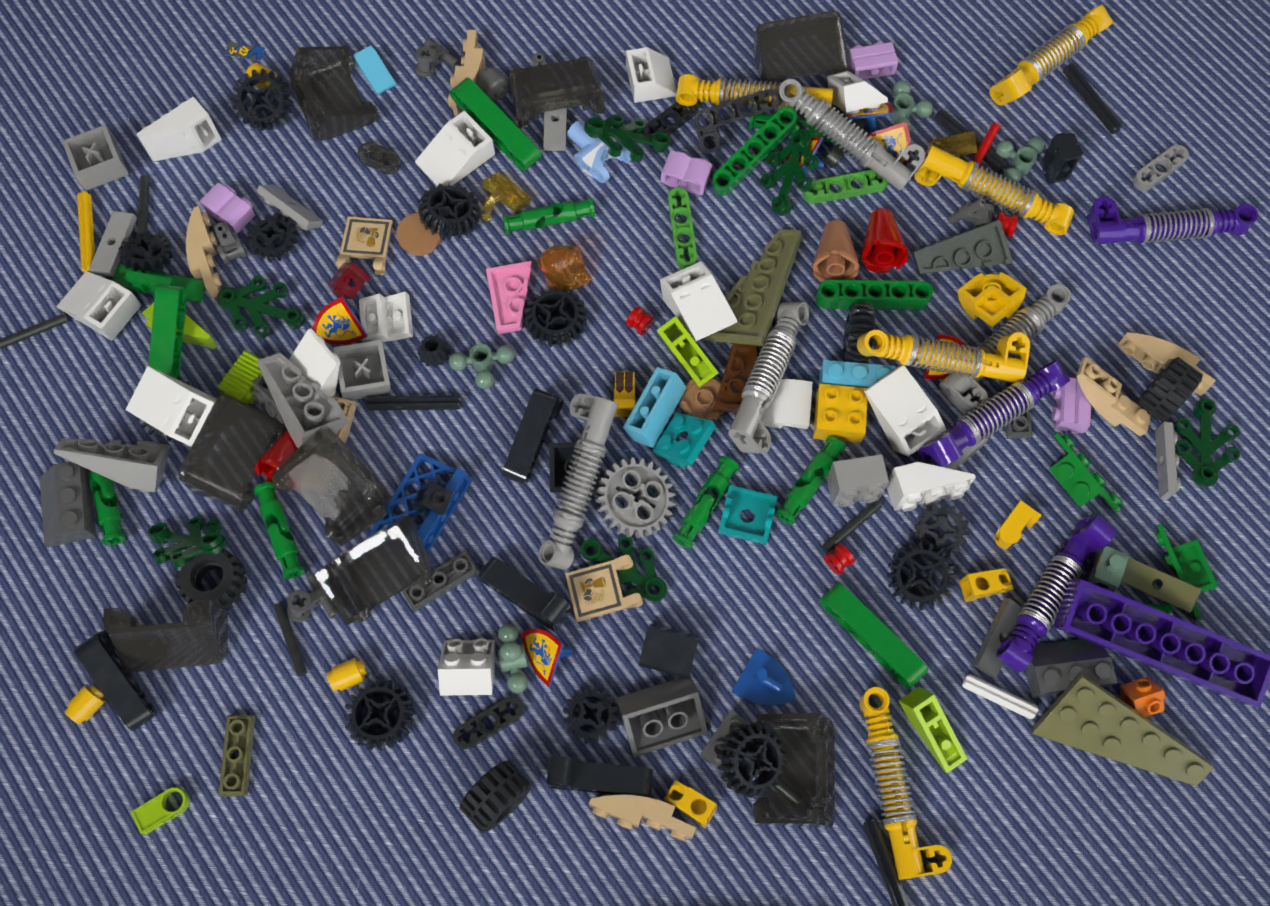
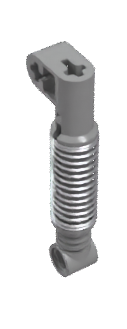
M788 79L781 84L779 88L780 99L792 108L795 106V111L800 110L799 114L802 115L804 113L807 124L811 125V127L816 125L815 130L820 127L819 133L823 131V136L827 134V139L832 138L831 142L836 141L835 145L839 144V149L843 147V152L847 150V155L851 153V158L855 156V161L859 159V164L863 167L871 168L899 191L907 184L923 163L925 152L921 146L917 144L909 145L895 158L883 149L880 141L878 142L876 138L871 140L872 135L868 137V132L864 134V129L860 131V126L855 127L856 123L851 124L852 120L847 121L848 117L843 118L844 114L839 115V110L835 112V107L829 111L831 104L828 101L818 98L815 100V95L810 96L811 92L809 91L806 93V89L798 81ZM787 86H794L797 94L793 98H788L784 94V89ZM916 151L917 161L913 160L909 163L914 167L911 171L898 160L902 158L906 161L910 157L907 153Z
M1062 284L1052 285L1030 307L1021 309L1018 314H1015L1007 323L1003 324V327L1001 326L992 336L984 340V343L982 342L978 348L984 349L986 353L996 354L999 339L1016 332L1025 334L1029 341H1031L1042 332L1045 324L1050 319L1063 311L1071 298L1070 290ZM951 373L939 383V388L944 396L964 415H967L973 409L976 410L977 406L980 407L981 404L988 401L987 392L977 383L983 376L969 378ZM966 391H969L971 393L968 394L966 397L962 396Z
M784 302L779 305L777 324L774 330L769 332L743 389V400L728 432L730 438L742 453L766 454L771 447V435L762 423L761 417L764 410L772 403L796 346L795 338L799 328L802 325H806L809 320V307L805 302Z
M577 394L570 403V414L575 418L586 421L581 438L577 440L576 446H574L576 448L574 449L576 455H572L574 460H570V462L573 464L568 466L571 470L567 471L569 476H565L568 480L563 482L566 486L561 487L564 492H560L562 498L559 497L560 503H556L562 509L555 508L552 516L554 520L553 525H556L555 528L551 529L554 533L549 535L552 539L545 541L539 550V560L543 565L566 570L573 562L574 551L569 545L574 543L571 540L572 537L575 538L576 536L573 532H577L583 525L584 519L580 516L585 517L586 515L579 511H588L585 506H589L587 501L591 500L588 496L593 495L590 490H594L592 485L596 484L593 480L598 479L595 474H599L600 472L597 469L602 468L599 463H603L601 458H604L606 454L605 443L618 406L613 401L586 394Z

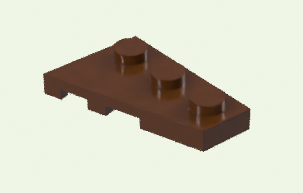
M733 343L713 412L738 411L743 400V389L757 361L756 345Z

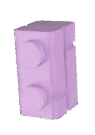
M877 42L871 46L863 47L862 45H857L849 49L847 66L852 74L864 80L895 74L898 59L892 42Z
M1070 378L1067 384L1053 391V399H1056V406L1052 410V421H1056V430L1084 433L1090 427L1091 404L1084 395L1078 380Z

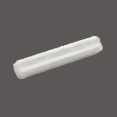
M971 674L966 675L964 678L963 688L1029 719H1033L1037 715V705Z

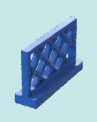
M419 453L368 535L422 564L472 480L466 471L460 468L454 469ZM423 462L430 464L432 471L419 475L418 469ZM446 472L452 474L448 482L439 485L437 475ZM433 477L435 484L453 493L445 514L440 515L430 509L422 512L417 510L410 511L408 501L414 500L417 493L407 496L405 490L408 485L417 483L418 489H420L422 480ZM404 503L406 513L394 516L393 509L395 506ZM424 513V522L414 526L412 516ZM408 518L410 528L397 532L395 522ZM392 525L393 534L384 537L378 534L383 526ZM412 534L413 540L408 548L401 546L399 537Z

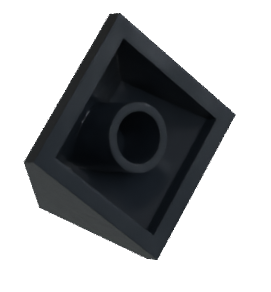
M576 442L549 443L550 492H564L561 487L566 486L563 482L568 480L565 476H569L567 471H570L571 468L568 466L573 464L570 462V460H574L572 455H576V452H574ZM600 473L595 474L598 477V479L593 480L596 482V484L592 485L594 487V490L590 491H596V489L600 487V483L598 482L600 480Z
M650 623L647 628L638 666L689 679L699 636Z

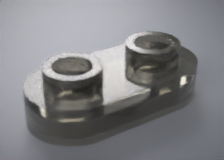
M373 142L363 143L358 148V156L361 163L384 174H394L401 167L399 155L388 148Z

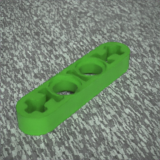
M873 170L812 180L811 189L817 192V195H813L809 190L803 192V198L810 204H817L884 191L887 188L888 182ZM858 180L863 186L861 188H854L851 182ZM836 184L840 186L841 191L833 192L829 186Z
M676 187L670 190L668 194V207L676 263L680 269H685L696 264L697 251L689 196L685 189ZM676 196H679L681 199V207L678 208ZM677 215H684L687 217V220L679 223L675 220V217ZM686 234L690 237V240L682 243L677 238L679 235ZM684 250H688L689 262H685Z

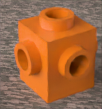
M1149 676L1120 686L1121 701L1143 716L1149 717L1164 711V699L1166 697L1164 689Z

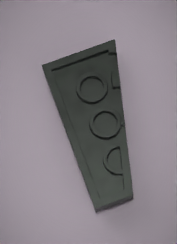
M994 220L911 252L918 274L1013 263L1000 220Z

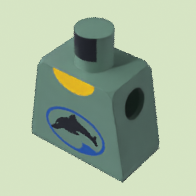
M1108 546L1094 551L1084 581L1098 586L1096 583H1101L1104 589L1114 592L1120 585L1129 556Z

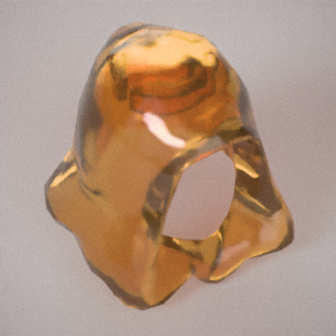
M572 245L551 246L542 253L538 260V266L546 278L547 286H552L554 291H558L560 286L563 288V292H566L568 289L581 288L592 280L591 275L585 269L580 247H573Z

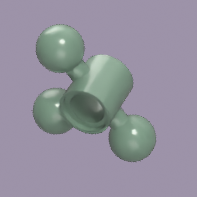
M902 80L896 82L893 86V93L896 97L892 106L893 114L891 118L895 121L894 125L907 122L910 132L912 125L908 119L911 112L916 113L921 118H927L933 112V105L928 100H922L917 105H914V99L909 95L910 85Z
M1039 137L1031 138L1027 142L1026 147H1021L1017 152L1014 151V146L1010 141L1004 140L999 142L996 146V153L1003 159L1009 157L1013 159L1011 168L1004 171L1002 179L1006 177V181L1011 179V183L1016 181L1017 184L1021 176L1029 174L1037 159V155L1044 151V141Z
M480 343L471 348L470 356H465L461 352L453 353L449 358V365L455 371H462L467 367V364H472L474 369L478 371L475 377L477 386L481 389H488L494 383V376L489 371L493 367L494 360H498L502 364H509L514 360L515 352L510 346L503 345L496 352L491 353L489 346ZM479 356H487L483 361L476 360Z
M504 624L498 631V637L504 643L498 649L502 672L511 671V676L507 681L510 691L522 693L528 686L527 677L520 673L521 668L528 667L525 648L523 644L518 645L515 642L519 635L516 626Z

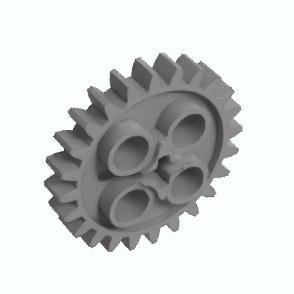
M634 457L629 459L628 464L622 459L619 462V466L614 463L610 466L612 471L607 469L603 473L606 478H601L598 481L603 487H598L595 491L602 496L598 497L595 502L602 503L603 506L597 511L606 513L602 520H611L610 529L618 526L617 534H621L626 530L628 538L634 532L636 537L640 538L643 532L646 536L652 534V530L657 532L660 530V525L667 524V520L664 517L672 515V512L667 508L675 506V503L669 501L670 498L675 496V493L668 492V489L673 484H665L664 481L668 475H659L661 467L653 470L652 461L645 466L644 458H641L636 464ZM625 476L633 480V487L626 484ZM616 487H619L622 492L617 491ZM647 487L654 490L655 498L648 495ZM634 493L637 495V496H636V499L638 500L637 502L634 501V499H635V497L633 496ZM615 498H620L624 502L623 509L615 504ZM637 509H642L645 512V520L639 518Z

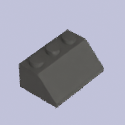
M71 461L54 464L40 477L44 547L46 548L96 538L93 492L87 474L89 469Z
M1083 639L1037 644L1032 651L1034 653L1033 658L1025 668L1031 698L1062 694L1080 673L1104 689L1117 683L1111 656L1105 648Z
M691 675L689 679L678 678L616 698L633 757L708 734L699 693Z

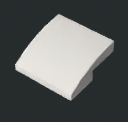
M407 292L387 297L376 294L359 299L361 325L368 334V337L362 339L364 343L377 340L387 342L413 337L410 297Z
M781 379L772 403L764 410L761 417L764 426L779 429L783 426L807 429L810 423L813 382Z

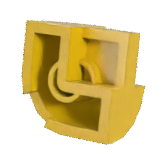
M1002 272L999 275H983V273H980L958 289V298L963 309L971 318L975 320L979 317L993 327L1004 317L1009 319L1017 311L1025 298L1027 288Z

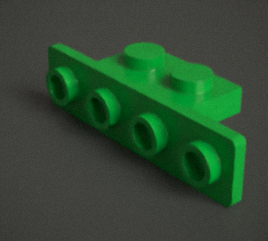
M121 265L117 267L112 280L127 290L155 295V290L159 284L182 286L186 288L187 301L196 303L202 302L206 290L203 280L152 271L142 273L140 269L135 272L132 271V267L126 269L125 266Z
M1056 432L1054 437L1067 451L1068 455L1050 467L1049 470L1079 508L1101 494L1116 513L1123 510L1120 507V504L1123 502L1114 491L1109 493L1103 486L1106 484L1104 478L1098 472L1093 474L1089 469L1088 465L1091 463L1082 452L1077 454L1072 448L1075 445L1073 440L1066 433L1062 435Z
M1162 523L1158 524L1159 531L1155 532V536L1160 547L1166 546L1169 554L1164 557L1169 569L1175 568L1179 577L1177 579L1200 588V594L1219 588L1198 539L1172 548ZM1195 603L1191 613H1188L1190 617L1195 616L1198 621H1201L1203 618Z

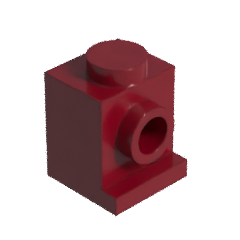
M354 262L343 263L328 285L333 289L332 292L336 297L340 298L343 296L344 299H353L370 277Z

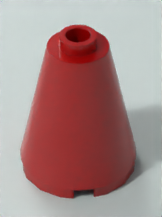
M879 208L870 215L861 252V261L865 264L867 270L875 273H888L889 269L896 267L897 270L907 262L908 250L893 213L888 209Z
M286 430L257 461L254 469L259 477L261 474L267 477L266 482H274L276 488L285 491H292L293 488H296L297 491L301 487L300 480L308 463L311 449L300 453L288 430Z

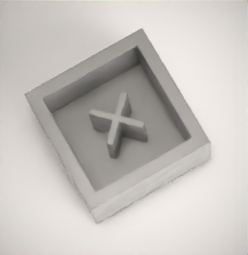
M106 125L62 141L75 177L86 191L129 175L116 140Z
M382 340L333 347L334 353L340 360L338 377L343 399L356 400L369 396L391 394Z
M882 454L835 461L832 463L826 478L832 505L840 504V507L851 506L858 501H864V503L878 501L889 483Z

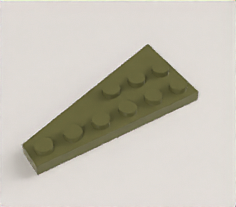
M778 230L764 248V254L758 261L755 260L751 264V270L746 276L743 275L725 297L737 319V323L700 340L764 346L803 238L801 230Z
M1082 673L1077 676L1031 728L1033 735L1197 786L1214 769L1212 762Z

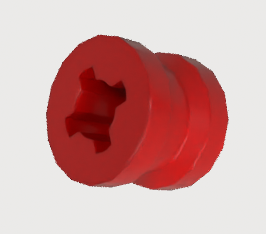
M999 211L996 220H1000L1006 237L1011 238L1016 228L1018 215L1008 216L1005 212Z
M637 306L627 318L626 325L630 328L634 327L637 329L638 334L644 335L654 322L655 316L650 313L646 314L643 308Z
M841 543L834 547L833 552H827L823 556L827 566L837 575L842 574L846 566H851L855 563L851 552Z

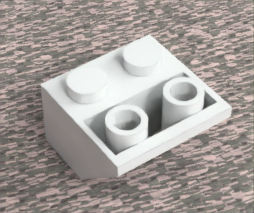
M648 47L626 51V69L634 103L676 96L677 90L669 57Z
M849 71L827 76L828 88L833 89L832 104L847 114L858 113L859 109L878 108L880 104L888 102L886 96Z
M484 638L476 640H444L438 666L440 696L492 695L495 674V640Z

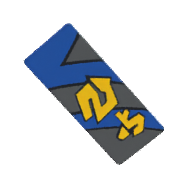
M229 42L225 55L261 61L265 48Z

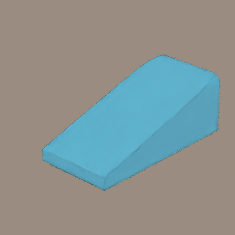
M372 46L353 55L357 67L377 95L396 85Z

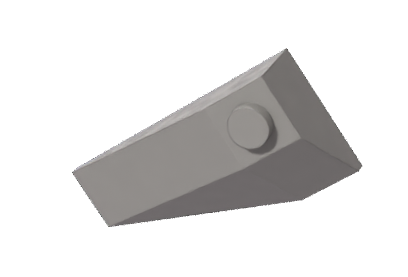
M277 353L257 360V364L285 426L300 453L323 445L348 424V419L338 402L331 396L325 395L320 390V386L315 382L312 383L301 374L302 371L283 354Z
M62 438L54 448V454L128 488L138 489L145 493L157 491L163 480L170 452V445L137 441V445L122 444L121 440H112L111 443L99 444L95 439Z

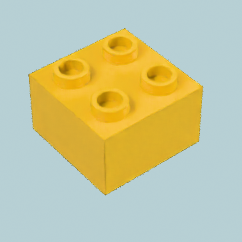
M819 384L815 400L813 439L826 440L828 436H833L842 442L861 444L866 434L867 397L864 390L867 388Z

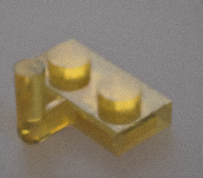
M974 131L929 140L930 146L933 145L958 158L962 155L977 152Z
M497 172L483 181L482 187L492 195L486 198L481 218L484 221H489L494 204L499 201L514 212H517L528 206L532 197L500 172Z

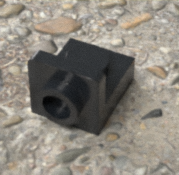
M433 482L421 485L411 508L419 512L430 509L440 515L445 514L453 493Z

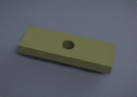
M1131 558L1128 559L1121 582L1190 613L1201 592L1200 588ZM1158 580L1163 582V586L1160 589L1154 587V583Z
M227 715L218 796H248L255 726L254 715ZM236 751H239V756H238V758H237V759H234V758H233L234 753H235Z

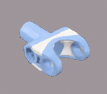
M576 121L567 132V136L581 148L574 155V158L588 175L601 183H605L610 179V175L603 166L604 161L614 158L629 163L632 160L630 158L631 152L622 145L623 149L619 157L609 155V147L599 138L588 136L583 129L584 124L581 121ZM610 137V138H612L615 142L620 143L616 138Z

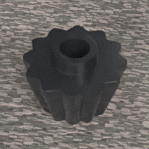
M433 335L426 336L421 341L418 351L420 362H424L426 366L432 365L434 368L438 365H443L444 361L449 359L448 354L450 353L448 343L443 341L442 338Z

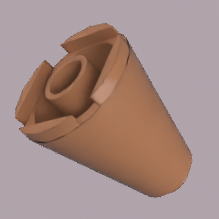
M839 220L830 221L825 225L812 264L814 277L821 282L824 280H853L859 272V262L848 227Z

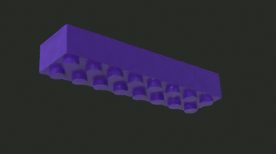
M1070 579L1053 625L1054 628L1242 704L1261 707L1270 682V655L1082 579Z

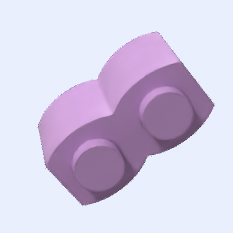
M670 151L661 173V182L670 187L683 188L692 194L703 195L713 165L704 158H691L682 151Z
M217 183L199 202L210 216L219 222L227 224L230 230L237 234L255 216L252 209L254 206L245 197L241 199L236 196L237 193L229 185L223 186Z

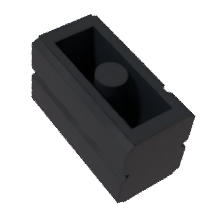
M1074 133L1055 135L1045 151L1040 166L1043 172H1046L1045 177L1050 184L1068 180L1083 155L1080 145H1077L1078 141Z

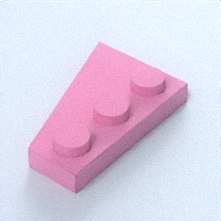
M532 261L486 269L498 334L521 330Z

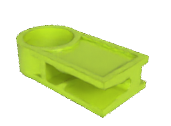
M169 788L130 813L140 833L147 835L178 815L183 814L189 807L190 798L187 792L182 789ZM174 792L181 793L183 797L181 807L177 811L170 812L166 806L168 796Z

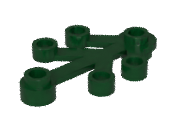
M614 114L606 120L591 117L585 122L583 127L588 136L599 138L609 147V155L619 157L623 145L631 152L630 158L635 162L642 161L645 152L633 142L651 145L656 152H664L670 143L669 135L664 132H655L653 137L640 135L644 132L646 125L641 119H635L632 123L623 126L624 118L619 114ZM610 137L616 138L620 143L615 142V141H614L612 138H610Z
M803 129L796 131L791 136L790 143L779 153H770L767 156L766 162L771 167L777 168L782 160L791 154L790 159L771 175L766 173L760 178V184L766 189H771L784 176L779 195L771 203L772 210L780 216L787 215L792 209V202L788 199V194L794 175L797 178L796 185L801 191L807 192L812 187V181L806 176L799 163L801 153L804 157L803 165L807 169L815 170L819 165L818 158L810 150L811 136Z
M255 276L250 284L239 289L226 287L217 295L219 305L230 311L233 317L232 324L239 332L245 331L249 324L246 318L241 315L238 306L248 310L255 325L254 332L259 338H266L270 334V329L264 323L260 313L283 319L291 329H299L305 322L302 312L298 309L284 310L265 304L288 295L289 290L283 282L274 284L273 290L252 299L244 298L255 291L262 292L267 288V282L264 277ZM258 282H263L260 286H256ZM284 288L282 292H277L278 289ZM292 315H297L294 319H289ZM244 321L243 325L237 326L238 322ZM261 328H266L264 332L259 333Z
M1206 398L1200 399L1193 406L1194 415L1200 419V438L1190 429L1191 423L1187 418H1179L1173 425L1174 430L1186 439L1176 443L1175 454L1181 456L1193 469V480L1202 487L1214 485L1218 481V471L1228 463L1235 462L1240 457V452L1236 447H1228L1223 451L1222 457L1211 464V454L1227 441L1237 438L1240 434V429L1234 424H1229L1222 430V434L1211 441V416L1215 413L1216 406L1211 399ZM1179 423L1184 424L1185 429L1181 428ZM1228 430L1233 431L1234 435H1230ZM1179 445H1182L1185 451L1180 450ZM1191 445L1200 454V461L1190 452ZM1228 452H1231L1234 455V458H1231L1228 455ZM1203 471H1205L1209 475V477H1206L1203 474Z
M199 516L191 518L187 522L190 535L171 532L168 525L163 522L153 525L148 530V535L152 542L157 545H163L168 541L177 543L166 548L157 549L152 554L155 562L163 564L170 559L173 566L179 568L187 564L188 558L201 553L214 555L221 552L226 545V539L219 533L222 530L219 520L214 519L204 524ZM205 527L207 534L201 537V530Z
M627 536L620 537L618 548L622 551L623 556L629 555L631 557L633 567L617 570L619 583L622 585L633 582L640 587L628 591L621 590L622 595L626 597L639 593L642 598L645 597L650 602H659L664 599L667 594V586L661 578L656 576L653 564V551L645 548L639 553V560L645 567L647 577L645 578L637 573L632 551L633 540ZM588 539L581 545V554L588 561L597 560L600 563L614 560V558L601 551L599 542L594 539ZM625 540L629 541L630 546L626 548L622 547L621 542ZM594 548L596 552L593 555H589L587 550ZM648 553L651 555V558L644 560L642 555ZM653 586L658 587L659 592L652 594L650 588Z

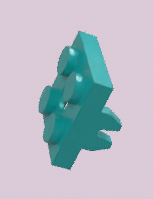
M676 413L652 452L657 457L667 459L673 466H680L685 470L688 465L692 466L716 426L710 420ZM681 432H688L686 439H682L679 442L676 441L677 436Z
M729 485L718 534L766 545L778 496ZM749 509L754 513L755 518L752 522L746 523L741 520L740 514L743 510Z

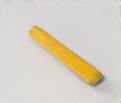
M83 191L77 194L81 270L92 273L89 270L95 256L91 194Z

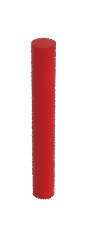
M995 122L991 124L972 160L978 163L979 166L1000 128V125Z

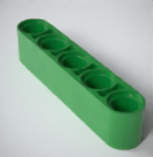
M466 77L449 92L453 101L493 139V142L520 170L526 171L542 157L536 145L470 78Z
M786 106L779 109L715 172L712 187L717 195H728L794 130L797 114L793 108ZM786 117L789 118L791 122L786 124L783 123L781 119ZM773 133L776 137L768 139L765 137V134ZM755 148L758 149L760 153L757 155H753L749 152V150ZM741 164L744 166V169L735 170L733 166ZM721 179H724L728 181V184L726 186H720L717 184V182Z
M824 280L818 287L815 300L816 304L823 309H849L852 303L865 302L866 304H872L875 310H923L927 307L933 295V288L925 281ZM823 293H829V294H831L832 296H829V297H828V296H825ZM846 293H852L855 297H850ZM870 293H874L878 297H873L870 295ZM893 294H899L901 297H896ZM917 294L923 295L924 298L917 296Z
M159 284L155 290L148 366L171 375L176 379L180 376L187 291L182 286Z
M836 582L819 599L822 607L903 686L911 689L928 672L926 664L843 584Z

